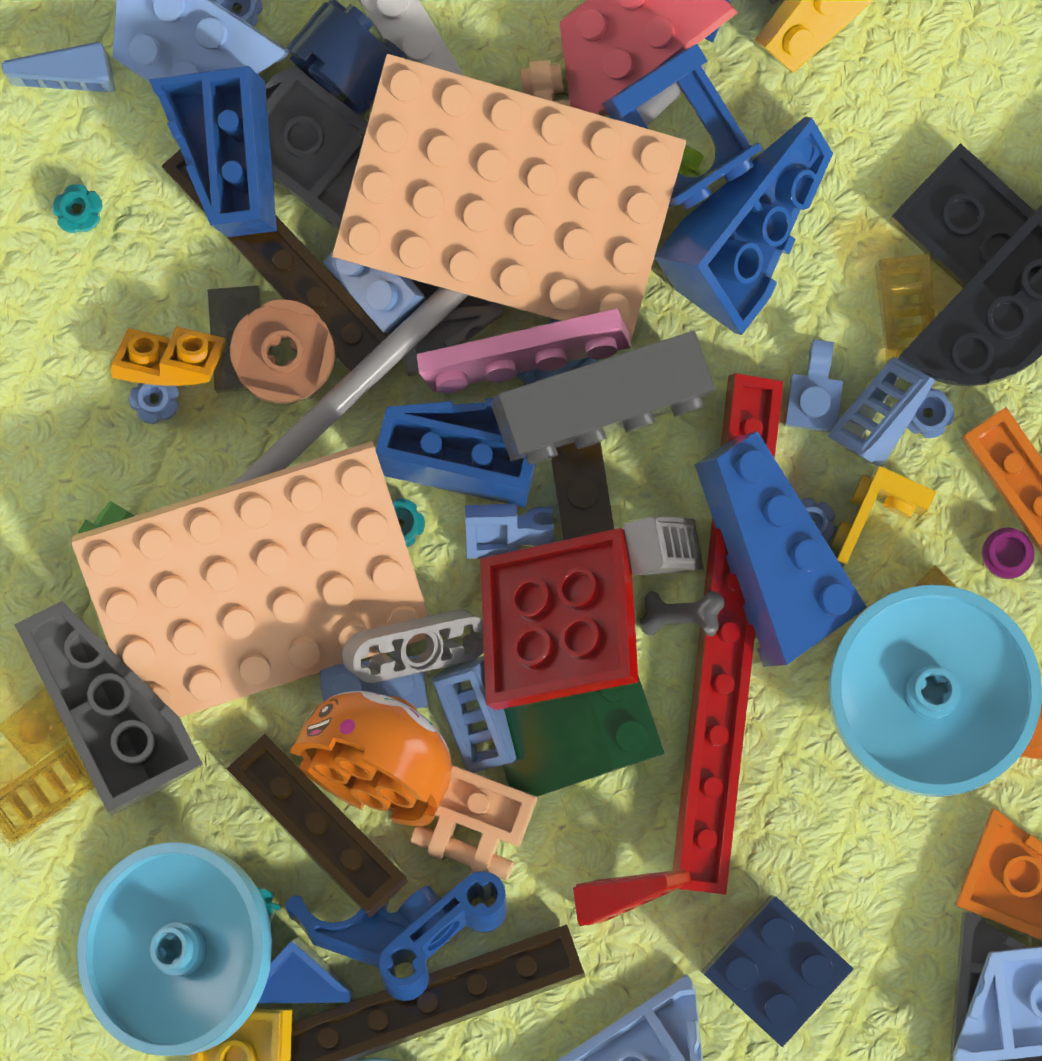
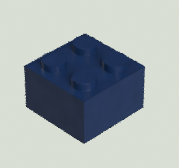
M770 895L700 972L777 1044L783 1047L854 968L776 896Z

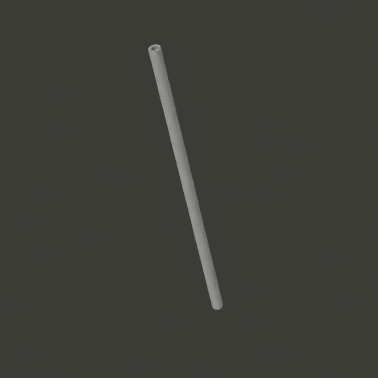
M675 82L636 109L648 126L683 92L677 82ZM439 287L230 486L286 469L468 295Z

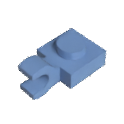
M813 339V343L810 345L807 375H791L785 427L831 433L838 422L843 381L828 379L834 342Z
M517 504L465 505L467 559L485 558L517 551L518 545L540 546L554 542L553 508L536 507L528 510L521 516H517Z

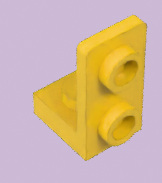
M881 466L874 471L872 477L863 474L850 501L858 505L855 515L850 524L841 521L830 544V549L837 552L836 558L842 568L849 560L877 496L885 499L884 508L899 516L911 519L913 513L922 516L929 510L936 491Z

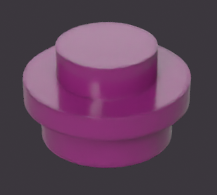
M1009 527L998 529L991 533L983 544V563L986 569L998 578H1017L1026 573L1033 563V544L1029 537L1018 529Z

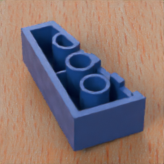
M758 431L734 437L694 464L715 526L721 530L728 551V555L725 556L731 574H736L745 600V604H742L748 624H753L761 648L757 650L763 667L789 664L867 608Z

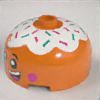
M367 691L343 692L320 703L308 716L290 753L295 755H301L303 761L299 769L327 792L360 810H363L364 805L379 811H392L391 819L394 823L409 826H424L432 822L448 790L452 774V762L448 746L440 732L428 719L417 712V709L411 703L396 696L388 697Z

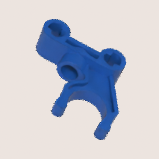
M485 871L474 872L467 876L442 899L430 886H424L412 894L398 911L394 913L388 912V901L371 918L360 909L356 915L345 921L331 923L319 920L312 915L300 896L290 897L285 904L289 918L301 926L313 945L378 967L387 993L393 998L402 1001L413 1000L422 995L429 982L426 960L466 925L479 932L493 931L500 927L507 914L504 884L496 875ZM478 896L484 901L491 897L496 900L489 908L483 903L475 907L470 904ZM401 963H410L413 966L414 974L408 978H397L394 968Z

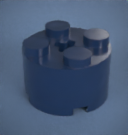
M329 0L318 8L284 50L285 53L292 55L289 59L298 69L328 92L338 97L341 94L346 96L347 98L343 103L363 117L373 105L386 55L390 54L404 59L408 58L390 40L386 38L382 42L369 31L373 26L372 21L355 6L349 4L345 8L336 0Z

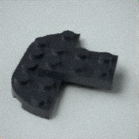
M960 143L889 219L891 223L963 288L897 359L944 384L980 386L1008 379L1025 370L1042 356V205L1037 211L1033 210Z

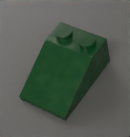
M639 675L638 683L505 708L504 711L517 758L514 762L502 765L509 786L538 797L665 754Z

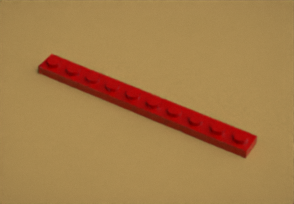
M738 373L728 375L720 447L734 437L758 431L775 458L783 381ZM712 517L703 597L709 591H716L722 595L725 603L717 615L719 629L714 636L706 635L701 626L699 630L672 871L686 869V872L690 871L691 882L679 889L726 895L755 630L753 624H748L742 604H745L736 574H731L725 556L728 555V551L721 530L716 528Z

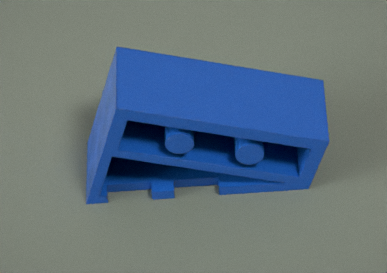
M250 66L149 79L153 91L158 96L169 121L167 124L172 136L177 140L187 164L186 169L210 225L226 237L277 231L265 81Z
M485 398V402L452 405V401L386 407L376 446V453L383 474L386 477L506 504H517V506L524 508L527 505L536 463L528 465L526 457L510 461L490 403L494 398Z

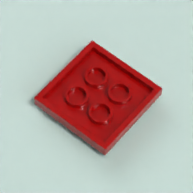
M617 528L480 558L485 697L487 706L494 710H500L639 682L633 579L624 529Z

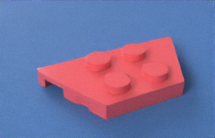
M725 0L585 1L559 22L570 106L606 116L607 112L601 103L682 50L698 44L738 12Z

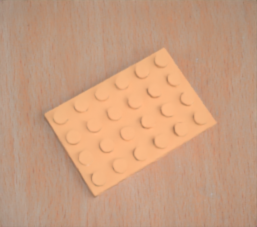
M387 54L331 257L559 321L617 308L628 328L631 340L687 140Z
M373 441L83 532L71 538V544L109 648L179 717L320 673V670L337 664H343L342 653L344 646L355 633L429 616ZM425 633L414 635L407 645L427 639ZM369 647V655L367 657L380 654L374 648Z

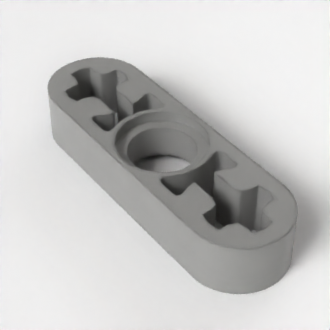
M454 610L363 630L355 633L346 642L342 653L343 663L349 672L362 681L377 683L472 661L484 653L483 620L469 611ZM464 626L471 629V634L463 637V645L450 639L463 635ZM425 633L427 637L425 651L419 657L409 659L406 655L408 641L416 634ZM440 634L444 635L448 639L442 640ZM369 647L383 653L372 656L369 661L370 666L361 663V658L369 655ZM391 652L394 659H392L385 653Z

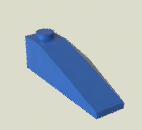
M812 117L802 118L752 161L754 166L732 181L725 183L686 216L654 256L678 293L735 334L742 335L771 298L777 284L771 278L782 253L790 254L796 240L790 236L800 210L810 208L832 158L833 152Z

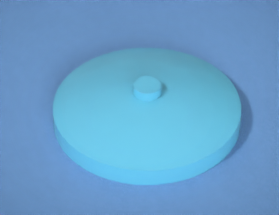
M924 585L902 589L887 595L868 607L846 631L834 654L828 682V697L832 719L838 735L848 752L863 769L884 784L899 791L926 797H945L967 793L980 788L996 779L1017 761L1032 739L1037 727L1042 703V683L1037 659L1030 643L1018 625L1002 609L984 597L964 589L944 585Z
M179 842L161 843L142 848L115 865L101 880L87 904L82 917L77 942V964L80 983L88 1005L97 1020L114 1038L134 1050L157 1056H185L200 1053L217 1046L234 1034L245 1023L258 1004L267 983L272 959V933L269 915L261 894L252 879L238 864L224 854L204 846Z

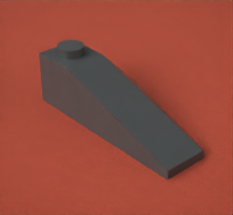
M63 601L14 624L107 812L111 816L162 791L203 765L180 717L126 666Z

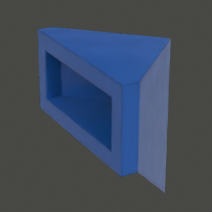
M299 937L290 941L270 963L267 983L258 1003L350 1002L352 1000V988Z

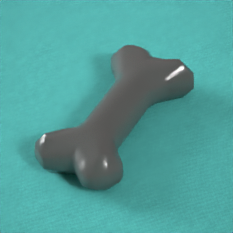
M650 591L645 597L646 613L640 619L639 627L646 635L653 636L663 626L668 624L696 623L702 627L706 635L714 636L719 629L717 615L724 607L725 601L718 592L709 591L700 601L695 603L667 604L661 600L657 592Z

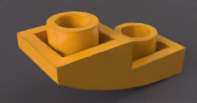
M176 326L171 338L128 328L111 363L112 378L163 386L195 385L209 382L225 347V338Z

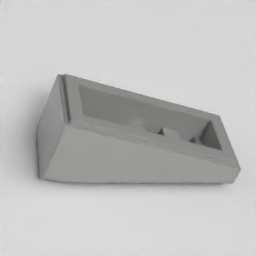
M648 517L624 524L633 576L689 572L704 569L694 519Z

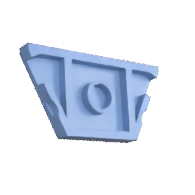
M116 0L112 58L147 81L155 78L250 66L258 74L275 62H280L288 56V53H285L284 50L286 47L214 0Z
M1042 946L988 953L952 1055L953 1061H999L1042 1056Z
M688 974L557 1061H703L696 988Z

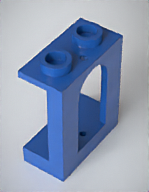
M698 44L682 50L601 103L610 118L648 129L636 108L677 82L712 138L715 146V159L711 168L705 174L698 177H687L680 173L677 174L668 207L678 206L682 203L685 210L710 196L712 193L708 185L723 175L727 182H730L751 169L754 165L749 158L763 150L759 143L749 144L701 65L708 62Z

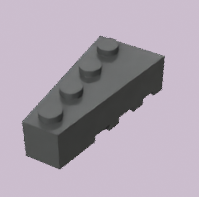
M694 330L500 393L490 403L510 461L526 457L528 465H532L557 456L556 447L575 442L577 449L584 448L607 439L605 432L624 427L625 432L628 433L654 424V417L673 412L674 417L698 410L704 407L701 399L716 389Z

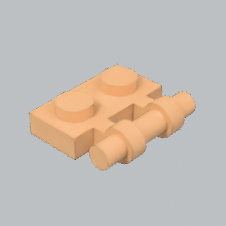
M452 765L448 790L435 814L439 816L435 831L424 826H416L410 843L428 850L427 855L442 862L445 858H449L470 866L471 873L485 871L507 881L511 875L514 861L497 855V848L500 840L515 846L521 845L538 797ZM457 823L483 833L478 847L454 838Z

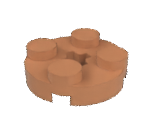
M272 300L262 304L263 307L254 310L250 315L247 314L238 323L232 336L230 357L239 381L255 397L271 404L289 405L312 399L327 382L334 366L335 345L327 325L312 308L297 301ZM282 339L290 340L291 349L297 351V356L294 360H287L285 366L276 365V358L269 355V349L271 346L279 347Z

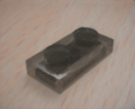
M256 285L207 289L211 335L225 338V347L213 372L214 389L216 393L248 391L239 381L231 362L230 345L238 323L247 314L250 315L254 310L261 308L260 288Z

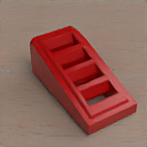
M686 869L599 879L576 884V887H573L578 924L582 927L606 922L675 891L691 882L690 871L686 872Z

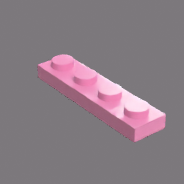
M616 308L417 354L420 375L433 392L454 393L465 389L468 384L485 380L503 382L513 379L517 373L529 370L551 371L564 367L569 361L587 357L591 359L609 358L615 355L618 350L631 348L628 328Z

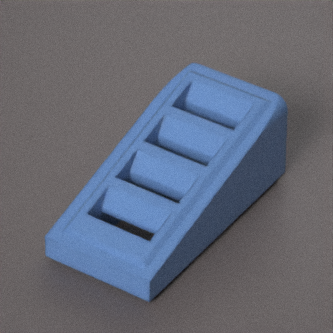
M100 42L10 59L1 63L3 73L12 86L97 92L116 91L110 58Z
M892 357L839 419L828 437L877 467H883L936 380ZM899 377L912 384L906 392L894 386ZM888 395L898 400L893 408L883 403ZM877 412L885 416L879 424L872 421ZM869 430L871 432L865 440L862 439L865 431Z
M484 656L472 661L448 666L431 679L466 770L475 773L508 764L517 759L504 709L494 710L486 705ZM470 679L472 687L462 690L460 682ZM478 700L480 707L467 711L465 703ZM486 720L487 728L472 732L471 723ZM493 739L495 748L477 752V743Z

